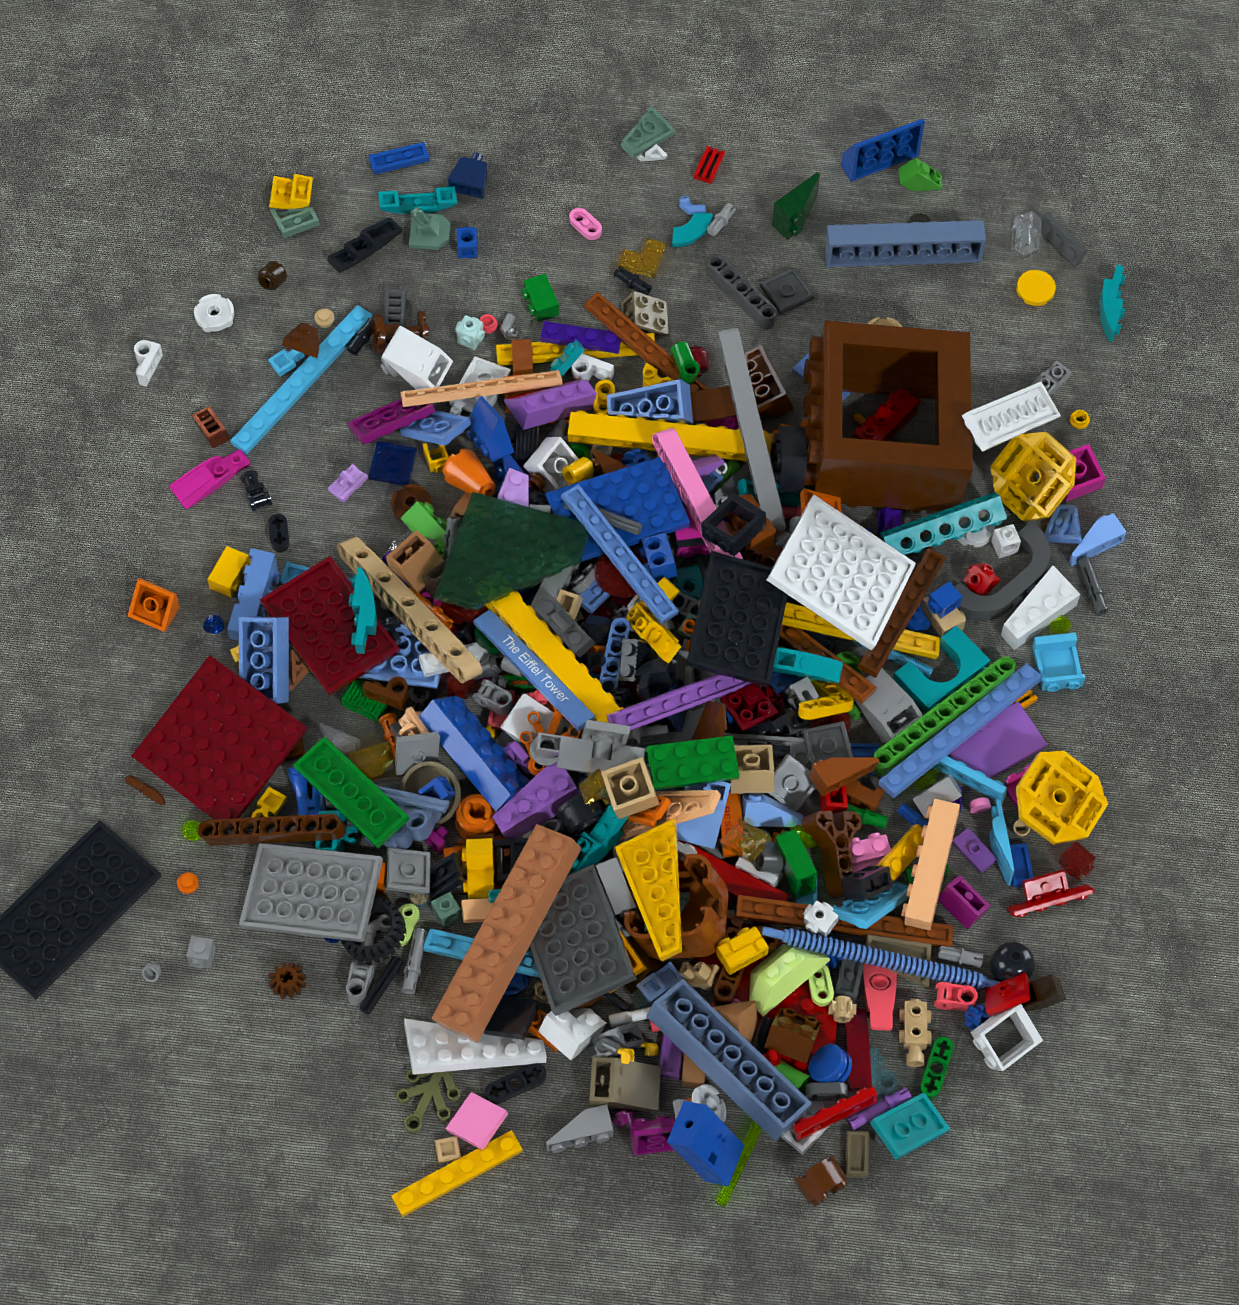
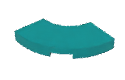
M693 213L692 219L687 224L681 227H673L672 247L688 246L695 243L702 236H705L708 231L707 227L712 222L713 214Z

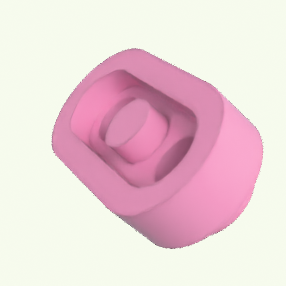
M575 208L570 212V224L586 239L596 240L601 236L602 225L585 209Z

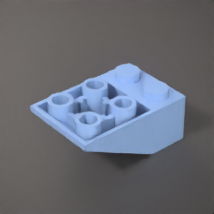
M722 781L685 786L684 791L717 790L721 797L714 813L676 824L677 840L712 849L715 848L731 783Z

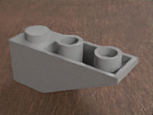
M607 1104L582 1111L546 1142L547 1152L559 1153L571 1146L580 1148L586 1146L588 1142L597 1141L602 1143L608 1141L610 1137H613V1126Z

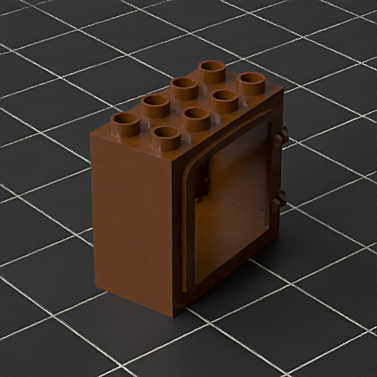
M824 321L821 337L811 336L809 359H806L804 364L803 381L804 383H809V393L805 392L803 402V417H808V426L804 427L808 451L804 485L812 486V491L840 497L841 504L851 508L859 506L908 509L911 512L918 513L921 511L939 512L961 504L973 471L972 433L966 427L965 420L962 415L972 410L970 332ZM902 388L914 397L935 400L936 445L842 438L843 392L890 395Z

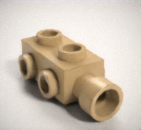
M910 999L904 1002L903 1009H899V1022H903V1030H899V1043H903V1049H908L906 1065L921 1067L924 1065L922 1050H926L927 1044H931V1031H927V1023H931V1010H927V1002H922L919 999Z

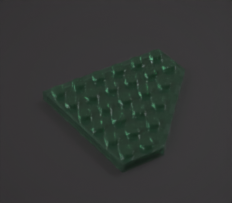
M472 492L437 587L435 599L468 609L478 610L484 604L507 597L515 590L525 589L536 584V581L542 578H549L562 572L563 569L571 565L574 567L581 564L590 534L580 521Z

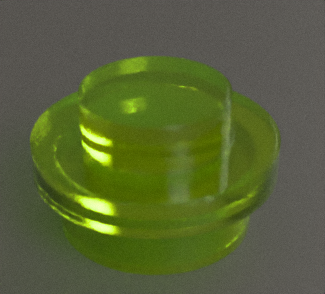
M190 820L183 825L182 835L186 840L193 842L201 838L197 833L200 822Z

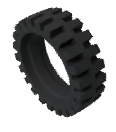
M380 897L377 900L374 898L370 916L386 914L391 918V929L383 940L372 946H359L354 941L341 940L347 952L355 960L357 959L360 962L365 960L366 963H371L373 959L375 963L380 962V957L384 960L387 959V954L393 955L396 953L394 948L399 949L401 947L400 941L404 942V934H406L404 918L397 907L387 899L384 901Z

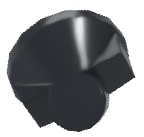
M395 615L384 617L383 622L380 623L388 631L395 643L399 644L401 638L396 628L401 627L400 619H396Z

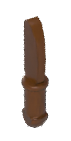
M132 775L125 777V782L128 785H131L159 805L165 804L163 795L157 790L147 786L146 783L140 782Z

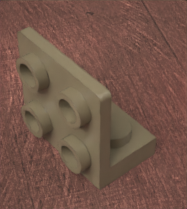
M633 291L621 302V312L639 328L664 336L669 333L666 301Z

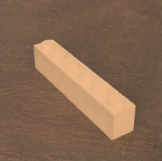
M934 799L933 806H928L926 818L929 819L928 825L923 826L921 837L924 838L923 845H918L916 857H919V862L913 865L911 877H915L913 884L909 883L906 896L910 897L908 904L904 903L901 916L905 917V925L931 930L959 816L960 804Z

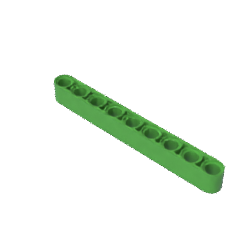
M1010 657L999 658L879 748L874 754V757L879 759V763L874 770L875 774L879 776L888 774L1014 674L1015 661Z

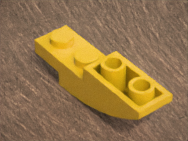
M636 603L629 610L625 619L628 620L630 626L642 639L649 643L662 660L669 663L682 647L678 643L679 640L641 604Z

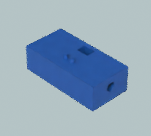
M683 1101L667 1140V1143L705 1182L729 1186L744 1148V1144L707 1105Z

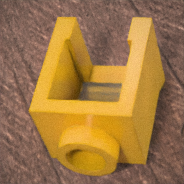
M427 443L423 444V454L430 473L443 472L445 462L449 458L444 445L438 444L439 448L428 451Z

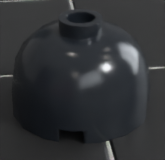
M1015 941L1000 945L993 953L990 962L991 973L999 982L1014 978L1023 972H1026L1030 979L1035 967L1034 955L1030 949L1024 944Z

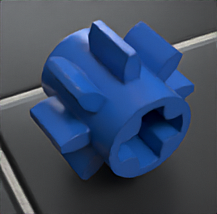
M978 1004L976 1008L969 1006V1009L964 1014L966 1020L964 1025L973 1031L990 1017L985 1007L981 1004Z

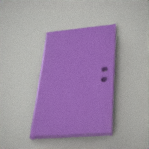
M1018 701L992 719L952 751L949 756L955 761H962L974 771L979 770L986 777L992 778L1046 748L1048 743L1045 742Z

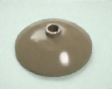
M435 761L421 762L407 771L401 781L400 790L419 794L418 791L433 779L445 776L456 795L448 800L450 804L446 813H442L440 820L435 823V826L448 821L457 810L461 799L460 784L456 775L446 765Z

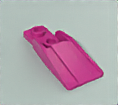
M240 449L225 458L215 456L200 463L170 484L169 488L183 507L189 509L228 482L236 473L250 466V461Z

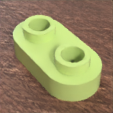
M410 903L404 904L399 908L406 924L404 942L400 941L401 946H405L411 941L413 930L417 927L420 919L419 909ZM411 911L412 915L406 916L405 912Z
M824 965L816 972L821 974L822 977L816 978L813 974L807 979L812 1001L822 1007L829 1005L834 997L828 967ZM821 993L825 994L826 998L822 999L818 995Z

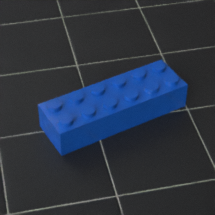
M458 695L433 699L420 714L419 718L430 732L439 733L440 744L496 812L530 782L519 771L516 763L509 759L504 749L491 737V733L481 725L477 716L467 708L464 700L458 697Z

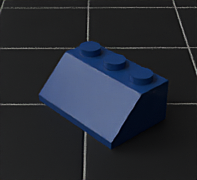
M483 396L479 397L469 416L471 425L468 426L466 434L470 442H474L475 447L481 450L483 456H487L493 462L514 453L503 417Z

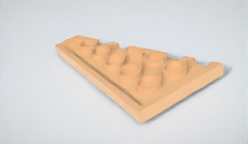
M717 790L655 791L657 795L666 797L671 802L665 814L660 820L656 821L655 825L657 827L672 819H675L676 824L712 814L721 795ZM626 820L620 829L624 834L619 841L641 835L653 828Z

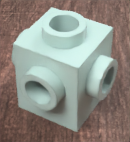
M465 315L455 328L457 343L473 350L477 348L479 342L485 336L483 322L475 317L471 318Z

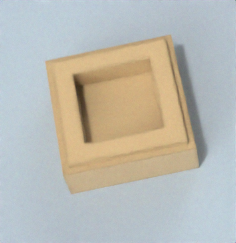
M457 1136L435 1140L439 1164L453 1162L461 1158Z

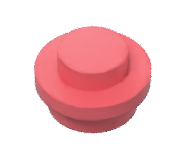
M486 314L479 319L483 322V331L486 334L492 333L497 329V320L492 315Z

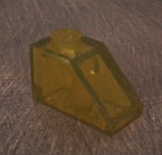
M390 741L349 753L350 761L371 781L378 779L394 761Z

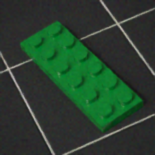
M325 736L293 764V767L377 849L410 820L405 812Z

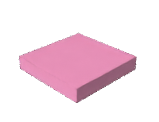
M471 1092L446 1127V1130L473 1146L484 1150L507 1117L508 1112Z

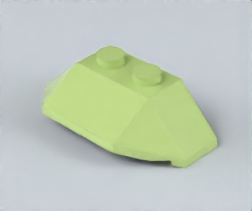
M781 945L750 971L749 1001L755 1000L757 1011L762 1016H765L830 961L829 957L824 953L814 952V949L809 951L808 949H803V947L800 949L797 946Z

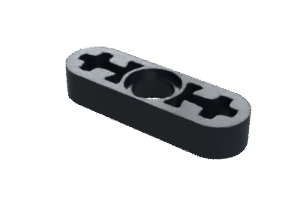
M534 1063L493 1081L485 1089L486 1099L497 1105L536 1088L545 1082L546 1069L543 1065ZM532 1071L541 1072L540 1078L531 1077L533 1075ZM524 1074H526V1078H529V1084H526V1079L523 1076ZM512 1079H520L522 1086L519 1089H512L509 1083ZM504 1083H506V1089H507V1091L509 1092V1093H507V1094H506L505 1090L500 1091V1090L503 1089V1085H502V1084H504ZM492 1089L500 1091L499 1097L496 1098L494 1095H491Z

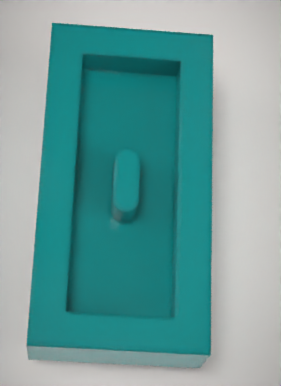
M577 340L569 343L561 357L556 358L552 362L550 371L558 370L562 377L585 351L582 344Z

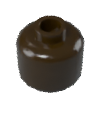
M275 261L268 262L258 272V282L266 290L278 289L287 279L284 266Z

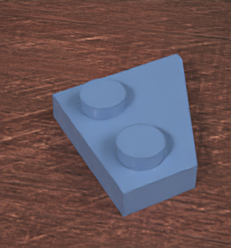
M1059 504L1055 509L1045 531L1048 542L1082 543L1078 510L1075 505Z

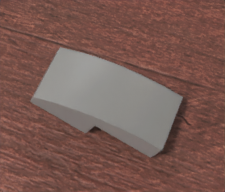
M1056 360L1030 386L1042 382L1050 396L1072 375V372Z

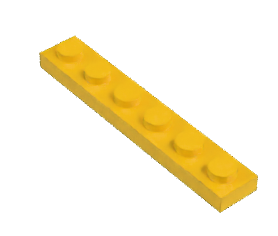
M511 1130L489 1142L484 1150L478 1148L391 1195L392 1200L401 1216L404 1217L522 1153L523 1149Z

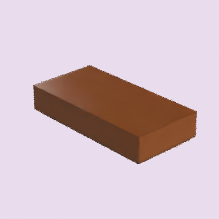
M531 338L512 339L513 375L533 374Z

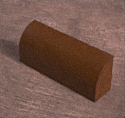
M729 386L690 392L693 423L737 417Z

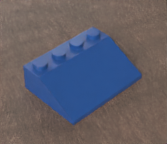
M920 119L859 142L843 152L841 166L850 181H855L918 157L925 120Z

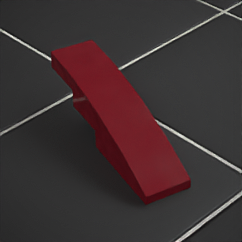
M856 1009V1015L851 1018V1021L844 1023L845 1051L852 1059V1069L848 1076L849 1091H858L862 1088L869 1089L872 1087L866 1009Z

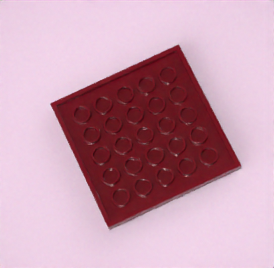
M209 655L131 757L212 819H237L242 816L308 728Z

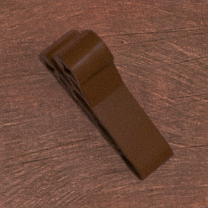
M819 811L804 816L801 821L804 832L810 834L821 849L826 889L829 896L834 899L844 896L841 878L854 873L850 843L856 830H859L862 825L861 817L854 811H842L836 814H832V811Z
M727 915L726 926L729 927L725 932V938L729 937L731 940L738 936L737 933L743 929L744 920ZM758 926L757 929L761 934L762 927ZM761 935L766 943L767 941L771 942L768 945L769 950L766 955L770 956L777 950L779 939ZM723 966L714 989L713 998L717 1005L722 1006L732 1003L746 967L736 971L737 976L729 977ZM724 990L730 995L722 997L718 992Z

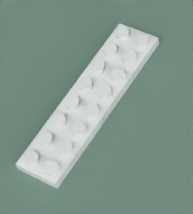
M1042 382L962 415L966 427L973 434L975 443L982 452L1061 416Z

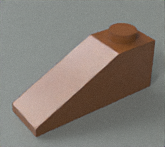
M877 757L829 758L825 761L821 759L812 765V770L808 776L823 797L874 771L879 763V759Z

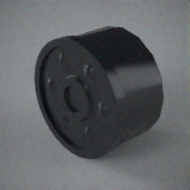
M588 789L579 793L555 812V815L561 820L569 834L582 835L583 832L590 831L606 811L596 797L594 789Z

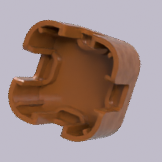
M686 854L684 866L688 871L679 872V893H690V901L680 915L682 952L668 959L709 956L716 952L718 943L725 939L728 887L709 860L699 854ZM628 882V888H629V890L632 892L631 887H630L629 882ZM640 910L639 914L636 911H626L624 916L626 930L648 956L659 959L650 934L644 933L645 922Z

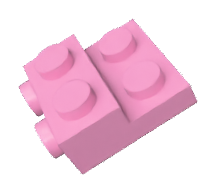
M876 832L870 834L868 839L860 840L858 837L852 839L850 851L854 872L867 866H877L891 850L886 834L880 835V833Z

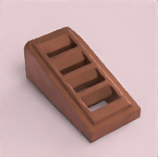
M210 406L192 415L212 448L229 441L230 437L226 428Z

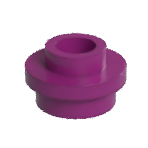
M627 1109L615 1114L616 1119L612 1122L613 1124L616 1123L617 1127L620 1128L634 1121L632 1116L634 1113L633 1111L628 1113Z

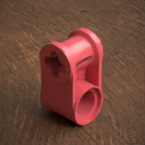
M948 982L936 983L937 999L934 1001V1007L942 1010L964 1012L969 1009V1006L975 1007L978 995L973 987ZM969 996L972 998V1001L965 1002L961 997Z

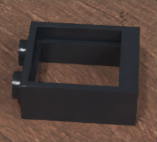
M732 493L701 523L702 537L706 541L720 547L722 551L735 556L766 526V512L737 494ZM730 513L748 522L734 537L716 527Z

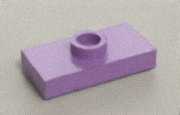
M969 828L952 840V844L980 874L997 861V858Z

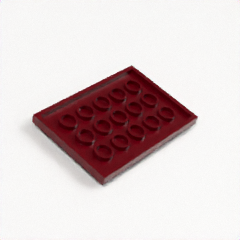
M331 556L259 599L270 617H289V643L328 696H331L400 652L398 645L377 619L376 635L367 636L365 654L356 653L355 645H352L353 632L356 633L357 626L354 623L355 614L353 613L352 606H349L350 594H354V588Z

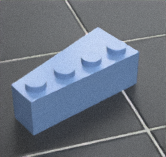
M681 379L606 395L608 415L610 416L624 415L633 419L644 417L652 421L663 419L672 423L686 422L693 424L690 385Z
M250 549L249 556H251L252 561L250 566H245V585H240L237 598L239 604H234L227 628L229 639L239 641V617L267 616V611L261 605L259 599L274 591V585L278 584L280 580V572H278L274 553Z

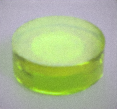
M1060 615L1050 623L1049 627L1056 635L1067 634L1070 630L1071 622L1066 616Z

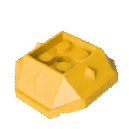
M1047 432L1021 434L1009 441L990 466L991 474L993 475L994 492L1000 495L1002 503L1022 521L1028 522L1049 518L1074 486L1076 457ZM1039 473V479L1035 481V477Z
M1065 751L1038 753L1016 786L1019 819L1053 845L1087 838L1108 805L1099 777ZM1055 795L1058 796L1060 802L1056 801Z

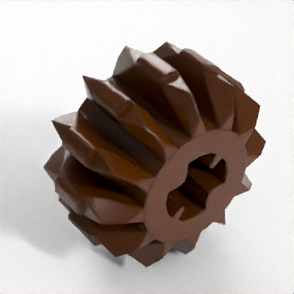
M282 962V968L275 966V973L269 974L271 979L269 987L273 988L274 995L280 994L281 999L289 995V998L292 1000L294 993L301 995L300 988L306 987L304 982L306 974L302 973L301 966L295 968L294 962H291L289 966Z

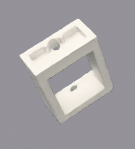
M1021 1004L990 1017L970 1032L974 1038V1045L984 1054V1061L987 1066L998 1071H1004L1043 1041ZM1010 1016L1023 1040L998 1058L986 1039L985 1034Z

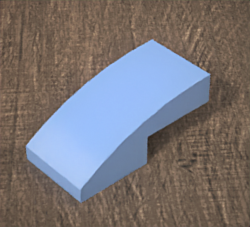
M669 962L659 971L653 972L638 983L636 987L648 1002L651 1003L684 978L672 963Z

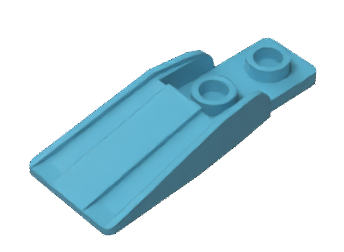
M997 798L994 806H991L993 828L990 830L989 839L991 850L997 858V863L1006 884L1010 886L1014 865L1001 799Z

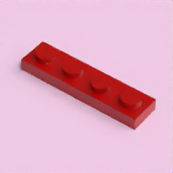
M874 1087L869 1089L862 1088L854 1096L848 1099L842 1098L828 1109L826 1107L819 1109L812 1117L799 1119L793 1125V1135L796 1141L804 1139L877 1103L876 1090Z

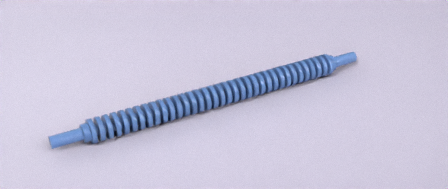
M763 926L761 930V935L781 939L787 946H797L800 949L803 947V949H808L809 951L814 949V952L823 954L825 952L826 955H836V957L847 958L848 960L853 959V961L860 963L864 961L865 964H875L877 967H886V969L903 971V973L908 972L911 975L925 976V978L936 979L937 981L941 980L942 982L947 981L952 984L971 986L976 990L984 989L985 987L989 988L999 983V981L987 979L980 972H971V970L955 968L954 966L949 967V965L933 963L932 961L927 962V960L916 959V957H905L903 954H894V952L883 951L882 949L877 950V948L872 949L869 946L866 948L865 945H855V943L848 941L844 943L843 940H833L831 937L827 939L826 936L822 937V935H817L816 937L814 933L806 932L805 934V931L799 932L796 929L794 931L792 928L781 931Z

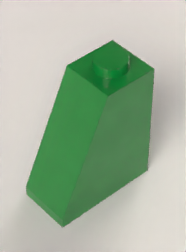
M796 829L790 832H781L776 836L775 846L783 857V869L795 900L815 893L817 871Z

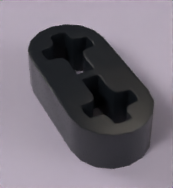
M274 514L269 518L268 522L271 546L276 552H284L290 546L287 519L282 514ZM277 521H280L281 529L279 530L276 528ZM278 536H282L281 545H278Z

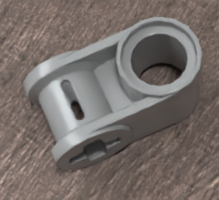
M484 679L478 692L472 695L474 702L498 715H509L513 709L511 693ZM502 701H506V702H507V703L504 704V705L499 704V703L502 702Z
M356 960L352 961L346 985L347 999L352 1005H361L367 996L373 980L375 964L369 966L359 964ZM356 989L362 991L360 994L357 995L351 993L353 990Z

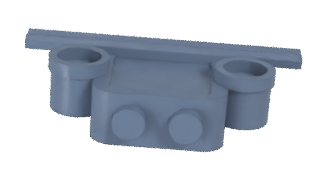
M376 785L410 819L383 846L407 849L412 844L413 839L416 841L427 839L435 823L440 820L442 813H446L450 801ZM363 835L365 841H366L368 844L373 845V844Z

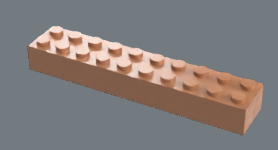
M536 824L432 1016V1019L442 1028L478 1043L582 849L573 838Z

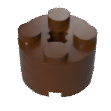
M833 1155L828 1160L826 1158L806 1170V1175L798 1176L794 1180L808 1203H812L814 1207L825 1201L829 1192H832L834 1195L847 1185V1177Z

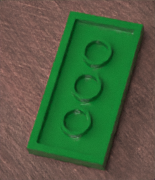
M733 736L646 747L651 780L655 790L738 780L740 778Z

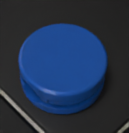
M824 1045L813 1054L808 1067L809 1075L818 1083H843L851 1072L852 1059L838 1045Z

